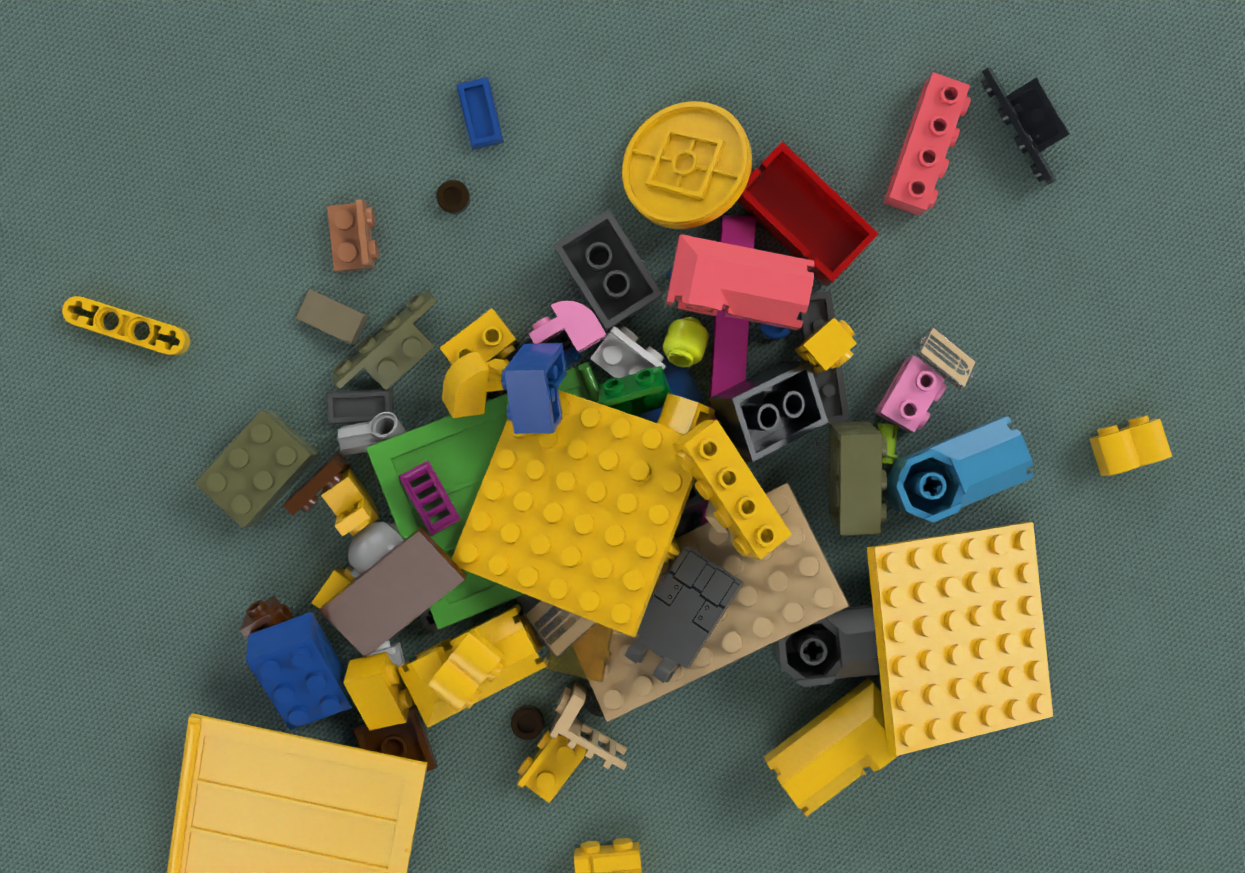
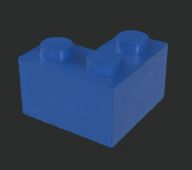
M562 343L523 344L508 366L503 370L501 378L502 387L504 390H507L509 399L507 417L513 423L514 434L554 433L563 419L558 391L559 385L567 374Z

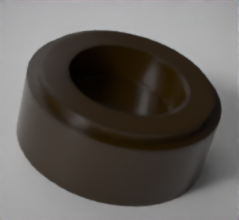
M448 180L442 183L437 190V202L445 212L459 214L469 206L470 193L462 182Z
M531 705L519 707L511 719L513 733L523 740L536 738L541 733L544 725L543 714L538 708Z

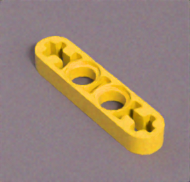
M81 296L70 297L65 301L62 308L63 317L72 325L160 353L178 356L184 354L190 346L189 334L180 327ZM75 307H82L84 310L95 312L94 319L74 313ZM110 312L116 313L119 318V324L113 330L106 329L103 323L105 316ZM140 322L147 323L150 328V334L144 340L137 339L134 333L136 325ZM159 333L167 336L175 335V338L180 340L179 345L171 347L169 342L158 340Z

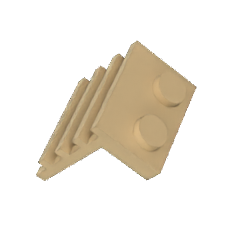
M575 682L572 689L565 687L557 702L555 709L557 715L553 720L550 736L556 739L560 733L568 738L567 746L574 749L577 743L586 748V757L591 759L595 753L603 758V767L609 769L611 764H614L624 770L627 762L616 757L615 754L618 751L624 755L627 747L576 719L585 702L587 687L578 682ZM581 731L589 735L588 739L580 736ZM598 740L606 744L604 749L598 746Z

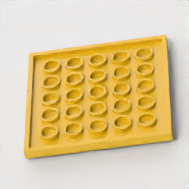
M558 390L563 419L554 433L514 434L513 423L507 419L452 560L463 570L629 636L636 637L695 481L692 473L686 471L679 464L675 456L678 452L673 443L685 434L676 432L675 429Z
M1019 522L867 547L888 754L899 756L1053 717L1033 522Z

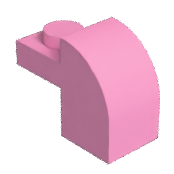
M560 301L552 304L551 307L557 317L551 320L547 316L532 325L534 331L529 333L533 343L539 344L546 343L566 331L578 353L607 337L595 314L585 305L575 301Z

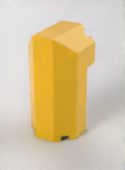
M519 604L455 635L452 640L448 638L415 655L417 660L411 663L407 660L397 668L427 728L458 713L429 690L426 685L472 629L504 654L500 660L504 667L492 682H489L487 679L482 682L478 687L482 694L475 703L547 667L548 660L546 655L540 658L537 652L543 647H541L526 614L518 615L522 609ZM464 705V706L460 709V711H462L463 709H465V708H467V707Z
M867 678L764 756L771 770L774 769L778 774L776 778L797 807L800 810L802 809L806 817L860 776L866 775V772L863 770L864 768L870 767L875 772L881 770L898 757L888 754L882 693Z

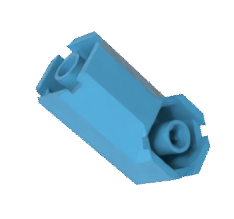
M1000 416L898 458L887 475V488L885 490L892 508L934 523L958 513L960 508L1034 478L1033 472L1027 471V468L1033 466V461L1021 432L1018 429L1011 431L1007 424L1012 423L1011 419L1008 416Z

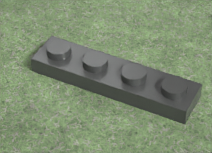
M831 291L811 294L807 312H799L800 320L803 321L801 327L803 341L825 322L835 318ZM842 365L833 370L830 367L818 374L813 372L828 420L826 424H829V422L850 421Z

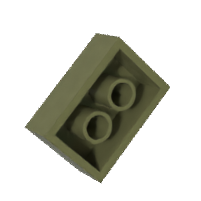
M261 410L194 484L242 528L252 527L263 518L316 460L320 453L274 411Z
M869 421L829 422V518L840 535L881 534V523H886V505L881 503L882 491L887 488L886 471L882 470V458L887 457L886 437H882V433Z

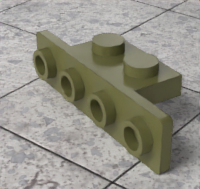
M428 290L412 296L406 303L407 308L398 316L396 314L390 316L383 323V330L374 338L372 336L366 338L358 346V352L352 358H345L335 366L334 374L332 375L334 385L341 389L363 368L385 390L393 385L434 348L433 343L414 324L420 316L436 303L434 296Z

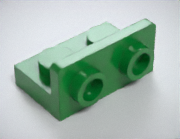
M662 366L652 369L645 368L635 374L622 378H612L605 383L599 384V403L635 416L662 408L667 394H672Z

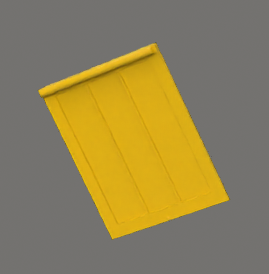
M192 713L187 723L167 873H407L427 762Z

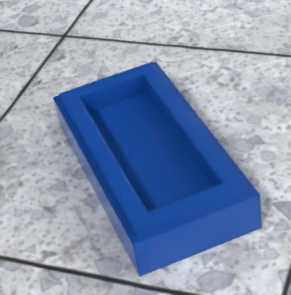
M488 77L456 84L472 150L504 143Z

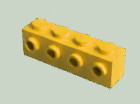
M704 420L673 443L678 452L675 455L677 461L686 471L692 473L697 481L695 483L697 491L705 500H710L716 509L713 512L716 520L722 527L729 529L734 537L732 543L742 556L761 560L792 535L718 420Z

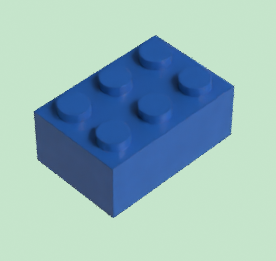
M312 612L248 635L246 663L290 730L352 708V698L343 684L346 670Z

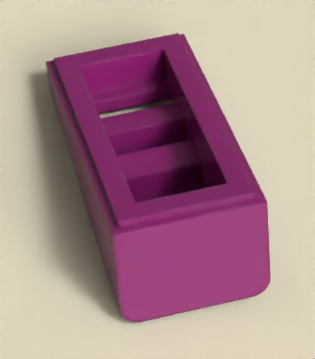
M429 460L398 476L431 536L461 520ZM426 473L429 475V480L412 488L410 482ZM433 485L435 486L437 491L421 500L418 499L416 494ZM441 497L444 503L427 512L424 510L423 506ZM448 509L450 515L432 524L429 518Z

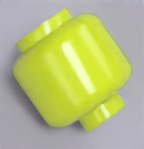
M685 317L684 319L674 320L668 327L663 342V352L673 365L682 368L691 367L703 359L709 341V333L696 318Z

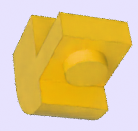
M473 352L459 358L451 365L444 378L442 401L452 418L482 415L485 413L487 392L504 390L501 378L503 370L510 363L508 359H493L484 362L478 352Z
M668 393L657 423L675 429L676 432L686 434L704 420H712L715 410L701 403Z
M349 468L342 473V479L330 490L324 486L321 492V497L336 515L334 526L342 537L348 532L354 536L368 524L380 518L371 496Z

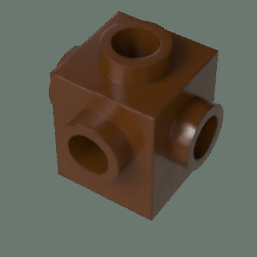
M274 595L266 601L258 600L247 608L240 631L248 640L249 634L291 620L293 615L288 606L281 604Z

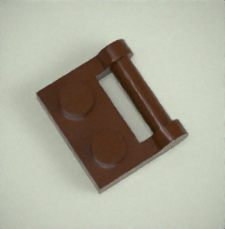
M336 452L321 469L288 497L283 507L292 516L299 510H302L304 513L308 511L319 500L316 494L324 486L330 490L342 479L343 475L340 472L344 473L350 467L349 462L340 453Z

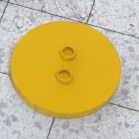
M690 101L666 107L652 115L639 127L626 148L622 163V181L625 192L638 212L656 225L671 229H689L707 224L728 211L743 193L752 168L750 142L739 121L730 112L717 105L707 102Z

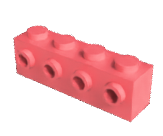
M934 72L927 78L883 204L918 216L927 211V208H933L939 192L934 189L938 177L943 178L949 165V159L945 158L948 148L954 147L960 133V128L956 127L959 116L963 117L966 114L971 98L967 97L970 88L969 84Z

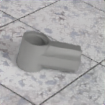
M382 412L376 415L372 421L342 426L341 429H338L337 439L341 452L344 455L367 452V447L407 431L394 413Z

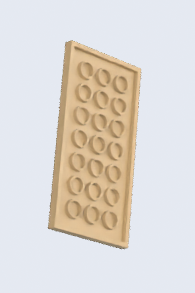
M788 483L766 493L792 535L761 560L742 556L732 543L734 537L731 532L718 533L709 522L675 539L680 551L683 550L685 545H689L744 582L690 668L686 669L679 665L670 681L662 683L652 674L663 658L649 649L641 663H634L624 656L631 644L639 637L638 634H636V637H632L596 622L572 642L606 722L621 717L850 607ZM675 556L674 560L669 559L668 563H663L650 599L676 561L677 556ZM563 610L560 613L562 620L564 621L571 612ZM573 614L578 618V620L581 618V616ZM571 616L564 622L566 630L576 623V617Z

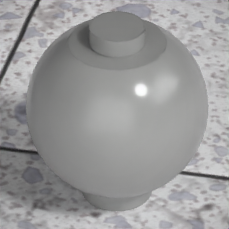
M371 523L355 534L348 550V561L354 568L350 574L355 579L403 541L396 523Z

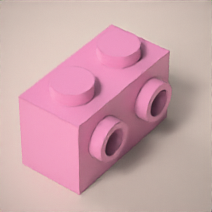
M914 355L906 357L874 414L893 425L899 426L900 429L907 433L915 432L916 429L921 430L930 417V413L927 410L933 400L937 402L946 390L947 385L944 384V381L948 375Z

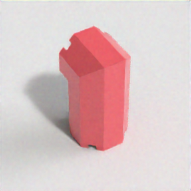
M680 234L665 304L672 306L675 300L679 302L678 309L717 316L718 310H725L724 317L798 330L803 324L802 320H797L799 312L806 313L809 306L814 273L808 271L814 267V261Z

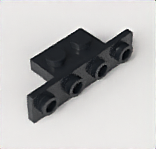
M987 67L982 71L985 79L981 81L985 91L990 98L996 95L1002 106L997 109L998 113L1007 126L1011 123L1018 133L1014 140L1023 154L1029 152L1034 163L1030 167L1039 182L1045 180L1047 185L1056 181V178L1041 152L1070 135V132L1037 77L1007 95L992 68Z

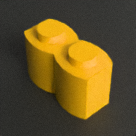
M1144 415L1128 420L1129 426L1118 429L1117 424L1098 429V436L1089 438L1100 475L1111 476L1172 457L1161 419L1149 420V416Z
M472 629L428 682L426 687L456 712H459L464 705L470 709L482 694L478 689L485 679L492 682L504 667L500 663L504 654Z

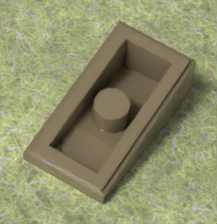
M310 289L296 316V319L355 346L369 316Z

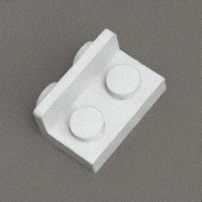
M613 326L608 336L590 357V360L614 378L632 375L645 368L652 369L662 366L663 371L666 368L661 363L664 357L650 346L646 350L636 343L638 337L625 326L620 330Z

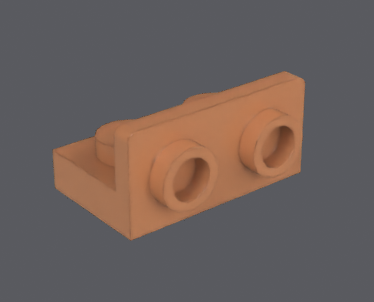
M357 199L356 203L327 206L334 271L338 273L375 269L374 260L379 259V249L377 241L372 240L371 227L376 226L373 207H369V204L363 199Z

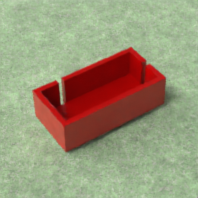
M783 141L761 163L759 169L756 168L750 174L748 183L737 200L793 256L814 261V267L809 271L813 272L814 276L826 287L879 234Z

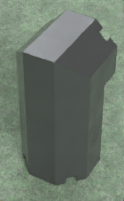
M872 603L847 607L773 643L774 659L783 671L792 676L803 687L831 684L834 679L880 674Z

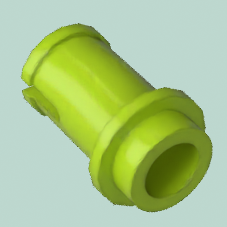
M879 423L877 426L878 431L887 440V457L882 458V465H894V459H898V455H895L899 426Z

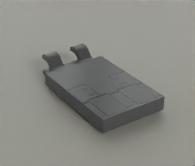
M685 545L650 599L637 632L639 637L631 644L624 656L634 663H641L649 649L663 658L652 676L662 683H668L679 665L686 669L690 668L744 582L689 545Z

